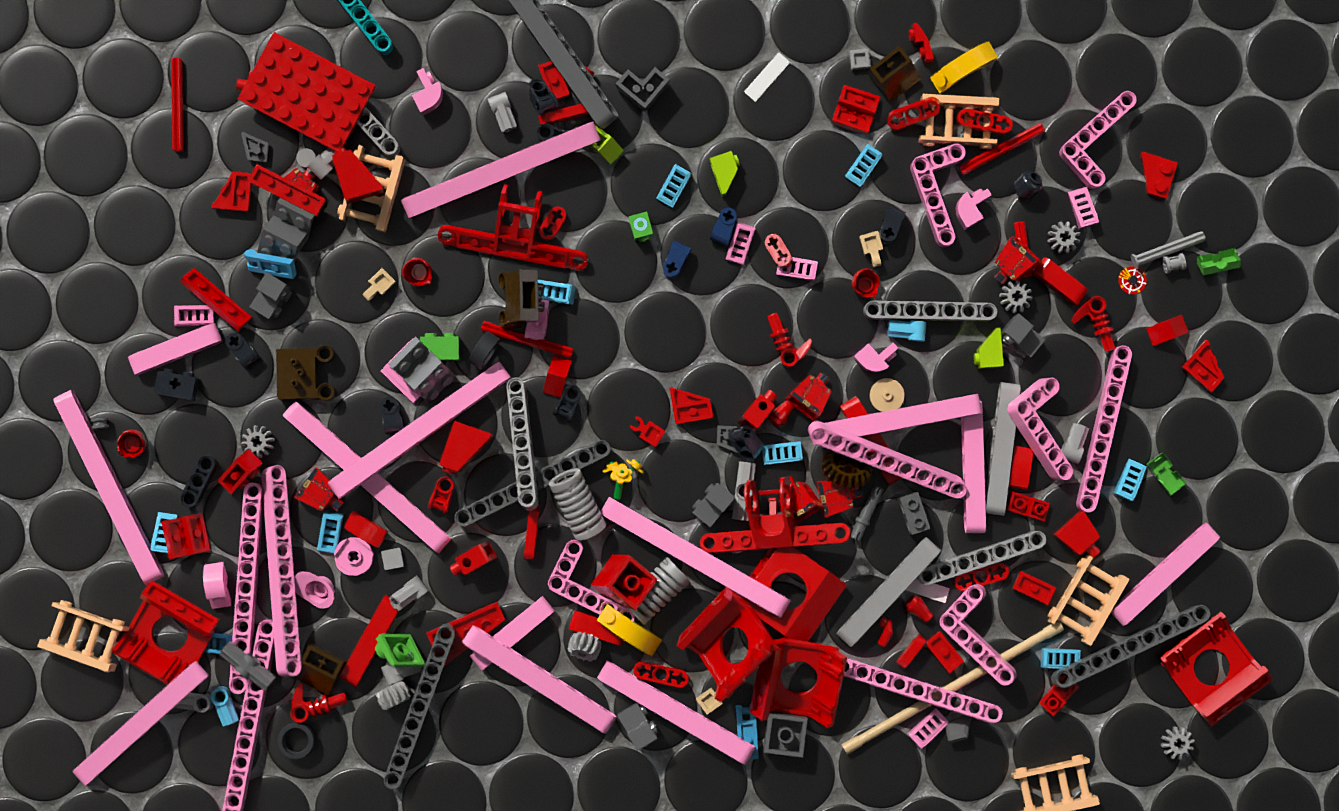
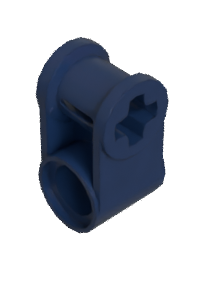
M724 208L721 211L709 240L728 246L737 218L734 209ZM728 212H730L733 220L729 219V221L726 222L725 217L723 215H727Z
M673 241L663 265L665 277L675 279L679 276L692 248ZM675 266L676 271L669 273L667 267Z

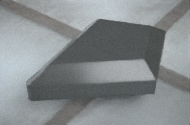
M242 132L241 135L247 160L267 162L269 143Z
M718 426L717 445L739 453L728 438L729 431L732 428H737V426Z
M962 715L945 726L949 743L968 739L972 717Z

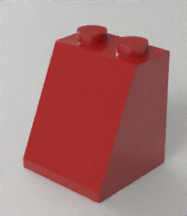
M346 148L334 151L335 154L332 155V160L346 204L383 194L381 183L351 150L346 151Z
M454 421L439 463L440 466H443L442 470L451 474H455L456 471L461 472L493 439L494 435Z
M612 554L591 586L604 597L636 610L658 579L630 555Z

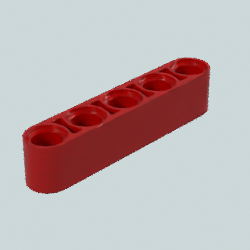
M856 396L839 406L846 419L868 415ZM880 433L860 437L890 449ZM869 451V456L873 455L875 451ZM888 457L884 462H890L892 458ZM877 468L889 486L902 478Z
M385 595L339 677L355 687L360 683L376 654L375 646L378 644L376 638L379 634L388 633L399 613L390 604L389 596Z

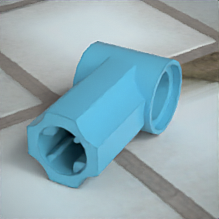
M889 320L887 337L907 338L910 341L924 342L927 322Z
M224 686L216 688L211 694V701L215 704L222 726L239 721L231 699L230 690ZM218 691L223 692L226 696L225 700H218L216 693Z

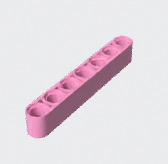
M980 401L982 413L961 417L963 482L967 487V492L963 496L965 533H985L982 401Z
M1207 522L1201 525L1115 604L1110 613L1122 626L1129 623L1215 544L1220 536Z

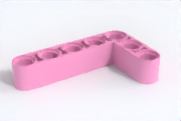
M1125 91L1066 142L1059 151L1061 159L1089 189H1097L1103 185L1105 175L1083 150L1135 105L1136 96L1130 91ZM1122 97L1128 98L1130 105H1124ZM1108 110L1115 111L1116 117L1111 118L1108 115ZM1094 122H1099L1102 126V129L1096 130L1094 128ZM1080 135L1087 136L1088 142H1081ZM1066 147L1073 149L1074 154L1072 156L1065 152ZM1079 161L1085 162L1086 170L1079 168ZM1092 175L1099 178L1098 184H1094L1091 181Z
M953 144L914 159L910 166L936 243L943 248L950 246L954 242L955 233L933 172L957 164L964 158L965 149L960 144ZM958 150L960 157L954 158L951 155V151ZM940 156L942 164L934 163L933 157ZM916 162L924 164L925 168L923 171L916 169ZM928 180L931 183V188H924L921 182ZM935 198L937 206H930L928 199ZM935 216H941L944 220L943 224H937L934 220ZM941 234H948L950 241L947 243L943 242Z
M1055 378L1039 379L1010 402L1007 408L1008 414L1051 479L1068 480L1073 474L1072 466L1036 413L1040 406L1059 391V382Z
M578 540L569 541L549 578L548 586L550 590L598 614L603 612L605 604L610 603L620 613H630L632 616L631 620L634 622L635 615L628 608L569 579L583 551L581 542ZM577 543L580 550L577 554L570 553V544ZM567 560L570 562L571 569L569 571H563L560 568L562 561ZM554 578L562 580L561 588L556 589L552 586ZM572 586H576L580 590V594L577 597H572L569 594V589ZM594 595L597 598V603L594 606L588 605L586 602L587 596Z
M972 585L942 615L940 626L1000 684L1009 685L1016 679V670L964 621L986 596V590L982 585ZM974 588L980 591L978 599L972 596ZM960 602L967 605L965 613L959 610ZM947 616H951L954 619L953 626L947 625ZM961 630L968 632L967 640L960 637ZM975 643L982 646L983 650L981 653L975 652ZM989 657L996 659L997 665L995 667L988 664ZM1003 671L1010 672V680H1005L1002 677Z

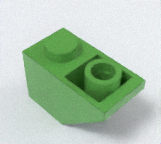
M425 333V337H420V341L439 360L460 361V337L456 336V333H444V337H436V333Z

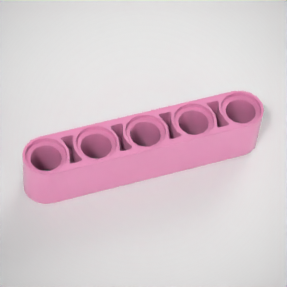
M212 323L128 356V360L134 375H140L222 342V338L216 323Z
M542 596L493 637L511 647L555 610ZM476 651L470 655L481 671L492 663Z

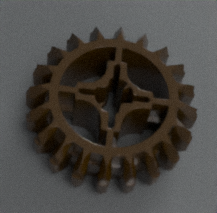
M855 444L849 447V449L856 448ZM828 449L825 456H823L821 466L823 476L827 477V482L832 481L833 486L839 485L840 490L846 487L848 491L851 487L854 490L858 487L863 488L870 481L874 468L872 465Z

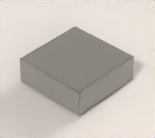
M869 49L849 51L851 70L870 69Z
M401 548L381 551L385 570L404 567Z

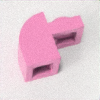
M424 68L418 70L417 73L425 89L412 95L422 116L437 108L443 97V90L439 81L432 85L431 83L435 81L430 72L426 73Z
M982 189L977 190L971 194L973 198L966 192L959 199L956 205V216L964 230L983 219L976 205L991 196L988 189L984 191Z
M550 300L538 302V304L544 305V311L538 312V321L527 323L525 338L544 340Z
M892 343L878 354L870 344H867L853 358L864 370L868 372H881L889 367L884 360L886 359L889 362L896 356L895 351L898 347Z
M223 562L204 565V589L212 609L231 606V598L227 588L228 576Z

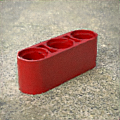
M1046 257L1042 259V263L1033 271V274L1075 306L1079 304L1088 292V289Z
M574 610L568 629L576 632H586L601 640L622 646L624 639L598 622V617Z

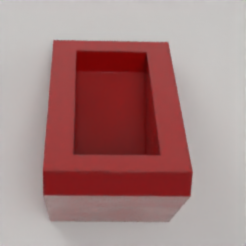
M1182 315L1146 328L1152 346L1189 332Z
M553 356L547 372L543 393L561 398L572 361Z

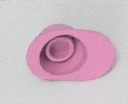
M300 572L294 576L295 592L300 597L318 608H328L333 604L335 590L329 578L316 576L309 572Z

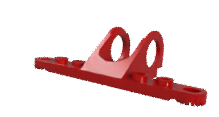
M504 184L498 206L495 234L451 225L441 226L437 233L438 241L441 244L457 246V248L560 268H570L576 271L584 270L588 264V256L583 251L534 242L542 204V191H538L535 206L532 208L507 203L509 185ZM505 210L515 211L512 226L503 224ZM521 213L532 215L531 229L519 227ZM447 231L451 233L452 237L445 238L442 233ZM581 257L583 263L578 264L573 259Z
M781 477L779 481L780 489L757 491L756 481L747 480L744 498L751 530L708 533L702 536L700 547L707 553L838 544L845 543L850 539L851 530L843 523L794 527L793 493L790 488V479ZM750 490L753 495V510L750 502ZM780 494L782 514H778L775 497L769 498L770 515L760 516L759 496ZM784 494L787 495V506L785 504ZM840 528H844L846 531V535L842 539L836 536V531ZM713 538L715 544L712 548L708 549L705 543L707 539Z

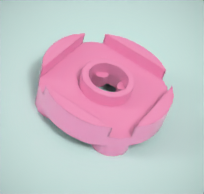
M351 537L345 539L335 549L336 566L346 575H360L371 567L374 552L370 544L360 538ZM350 552H358V561H350Z

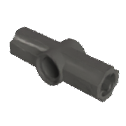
M232 641L219 654L231 663L239 674L247 679L250 678L265 691L276 679L274 674L260 665L261 662L249 653H245Z

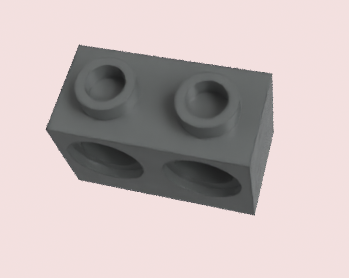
M918 492L897 498L909 535L930 529Z

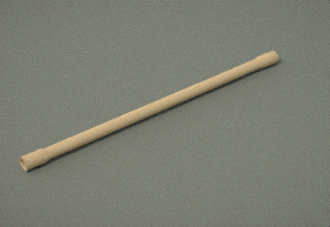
M1057 620L1055 624H1050L1042 631L1000 655L1006 661H1009L1040 642L1062 632L1064 628ZM993 658L988 661V664L995 667L997 661ZM979 666L942 688L955 692L988 672L982 666ZM936 691L931 694V698L933 701L938 702L942 699V695ZM918 701L841 745L845 752L849 754L864 743L931 706V704Z

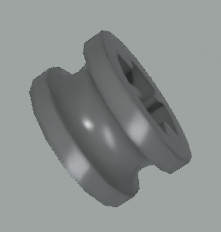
M91 419V422H93L91 428H109L107 424L109 419Z

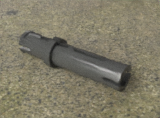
M876 485L872 486L859 517L855 519L857 522L850 538L861 542L866 528L870 526L869 521L884 491L883 488H879Z

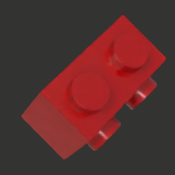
M249 449L231 464L219 478L218 482L230 494L239 488L243 490L250 483L248 479H253L260 472L258 468L262 462Z

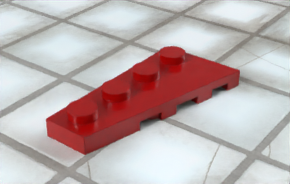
M498 601L447 623L455 628V636L443 667L468 648L462 641L473 625L488 633L505 620ZM439 627L426 633L431 645L434 643ZM449 629L441 631V635L444 638H449L452 635ZM442 647L434 649L435 654L438 656L445 654V650Z

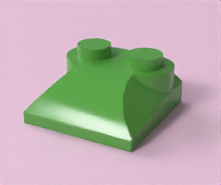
M379 634L376 638L378 642L375 646L377 655L387 659L392 667L425 666V662L411 634Z

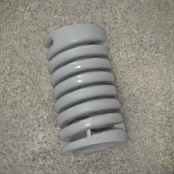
M580 469L567 470L549 482V487L552 493H555V499L558 500V505L561 506V511L564 512L568 525H571L570 529L576 540H584L595 536L606 527V522L595 503L594 497L591 496V491L588 490L589 487L585 483Z
M668 557L660 563V567L665 572L659 567L654 569L655 573L650 572L658 580L636 610L629 608L644 625L651 617L655 616V612L661 610L660 606L665 607L666 602L672 600L671 596L676 597L677 592H681L682 588L684 589L691 583Z

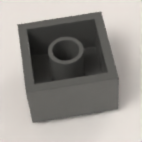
M769 712L766 721L764 753L803 757L807 717Z

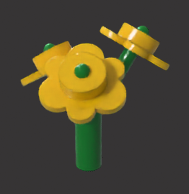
M627 459V462L632 465L630 469H627V466L623 463L618 464L617 461H611L610 464L606 465L607 468L603 470V473L612 471L610 477L616 481L615 499H621L623 484L625 482L629 483L632 480L631 474L635 469L642 474L644 473L639 460L633 459L630 461Z

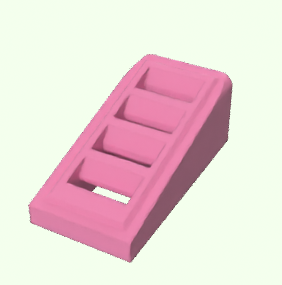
M1087 187L1068 192L1078 228L1081 229L1099 223ZM1084 194V198L1075 200L1074 196ZM1086 201V205L1078 207L1077 203ZM1088 208L1089 212L1081 214L1079 211ZM1090 215L1091 219L1083 221L1082 217Z
M737 222L726 260L744 265L755 227ZM739 229L750 233L749 235L739 233ZM737 237H740V238H743V239H747V242L745 243V242L736 240V238H737ZM734 244L745 247V249L741 250L735 248ZM732 251L743 254L742 258L731 255Z
M780 256V261H783V263L787 261L785 256ZM793 258L792 262L796 263L794 273L790 272L792 264L787 267L786 272L783 271V268L777 267L776 275L814 282L818 262ZM800 264H803L802 274H798ZM807 265L811 266L809 275H806Z
M208 305L174 306V327L200 326L214 323V310ZM200 310V320L196 321V311ZM204 310H208V320H204ZM180 311H184V321H180ZM188 311H192V321H188Z
M935 708L907 734L922 749L949 722ZM934 715L942 722L940 725L932 718ZM930 720L936 729L933 730L927 722ZM923 726L930 732L929 735L921 729ZM919 731L925 739L921 740L916 733Z

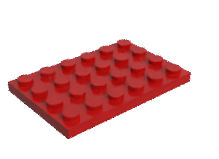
M273 32L238 100L336 151L344 148L376 85Z

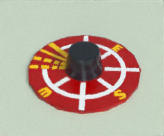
M1134 266L1123 269L1118 278L1120 288L1128 294L1140 293L1145 288L1147 282L1143 270L1140 268L1136 269Z

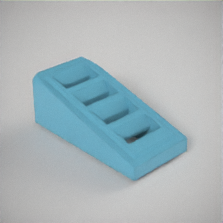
M867 144L845 177L861 187L883 154ZM866 152H869V153L872 154L874 157H876V159L873 160L872 158H870L869 156H867L865 153H866ZM863 158L871 163V166L866 165L861 159ZM857 165L861 166L862 168H864L865 170H867V172L864 173L863 171H861L860 169H858L856 166H857ZM855 171L856 173H858L860 176H862V179L860 180L859 178L854 176L852 172Z
M675 164L656 199L673 208L692 173ZM677 172L683 175L685 178L683 180L674 174ZM674 179L675 181L681 183V185L679 187L670 181ZM670 186L674 188L675 190H677V193L670 191L669 189H667V187ZM664 192L674 197L673 200L663 196Z
M538 280V283L545 285L542 300L573 305L576 286ZM550 286H552L551 297H548ZM560 287L559 298H556L557 289Z
M801 441L764 445L762 450L764 465L803 460ZM791 446H795L796 457H792ZM784 447H787L788 458L784 456ZM776 448H780L781 459H777ZM768 449H772L773 460H769Z
M1128 459L1113 494L1128 501H1134L1147 466ZM1130 466L1140 469L1139 473L1131 470ZM1130 473L1137 476L1136 480L1128 477L1127 474ZM1125 480L1134 483L1133 487L1124 483ZM1125 487L1131 490V492H1125L1122 490V488Z
M327 510L323 513L317 551L335 554L344 514ZM327 519L337 520V522L327 521ZM326 526L335 527L336 530L326 529ZM324 534L334 535L335 538L325 537ZM323 541H325V542H330V543H334V544H333V546L324 545V544H323Z
M158 512L150 550L168 553L166 546L158 545V542H165V538H159L160 534H164L163 530H160L162 518L176 519L178 515Z
M1042 648L1041 667L1061 669L1071 664V654H1075L1074 662L1080 660L1081 650ZM1049 653H1052V664H1049ZM1057 653H1060L1059 664H1056ZM1064 653H1067V665L1063 664Z

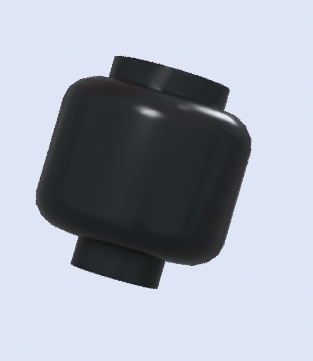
M1025 171L1014 182L1016 194L1024 199H1032L1043 186L1041 176L1034 171Z

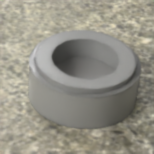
M304 148L297 153L296 159L301 167L308 168L307 166L316 158V155L311 149Z

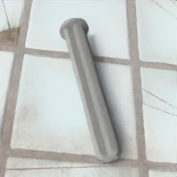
M1200 231L1136 256L1132 254L1131 261L1133 266L1138 269L1139 265L1201 243L1206 238L1204 233Z

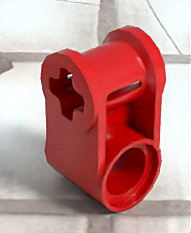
M445 476L438 479L428 504L429 509L434 508L443 511V514H447L456 485L453 478ZM443 480H448L451 483L449 490H444L441 487Z

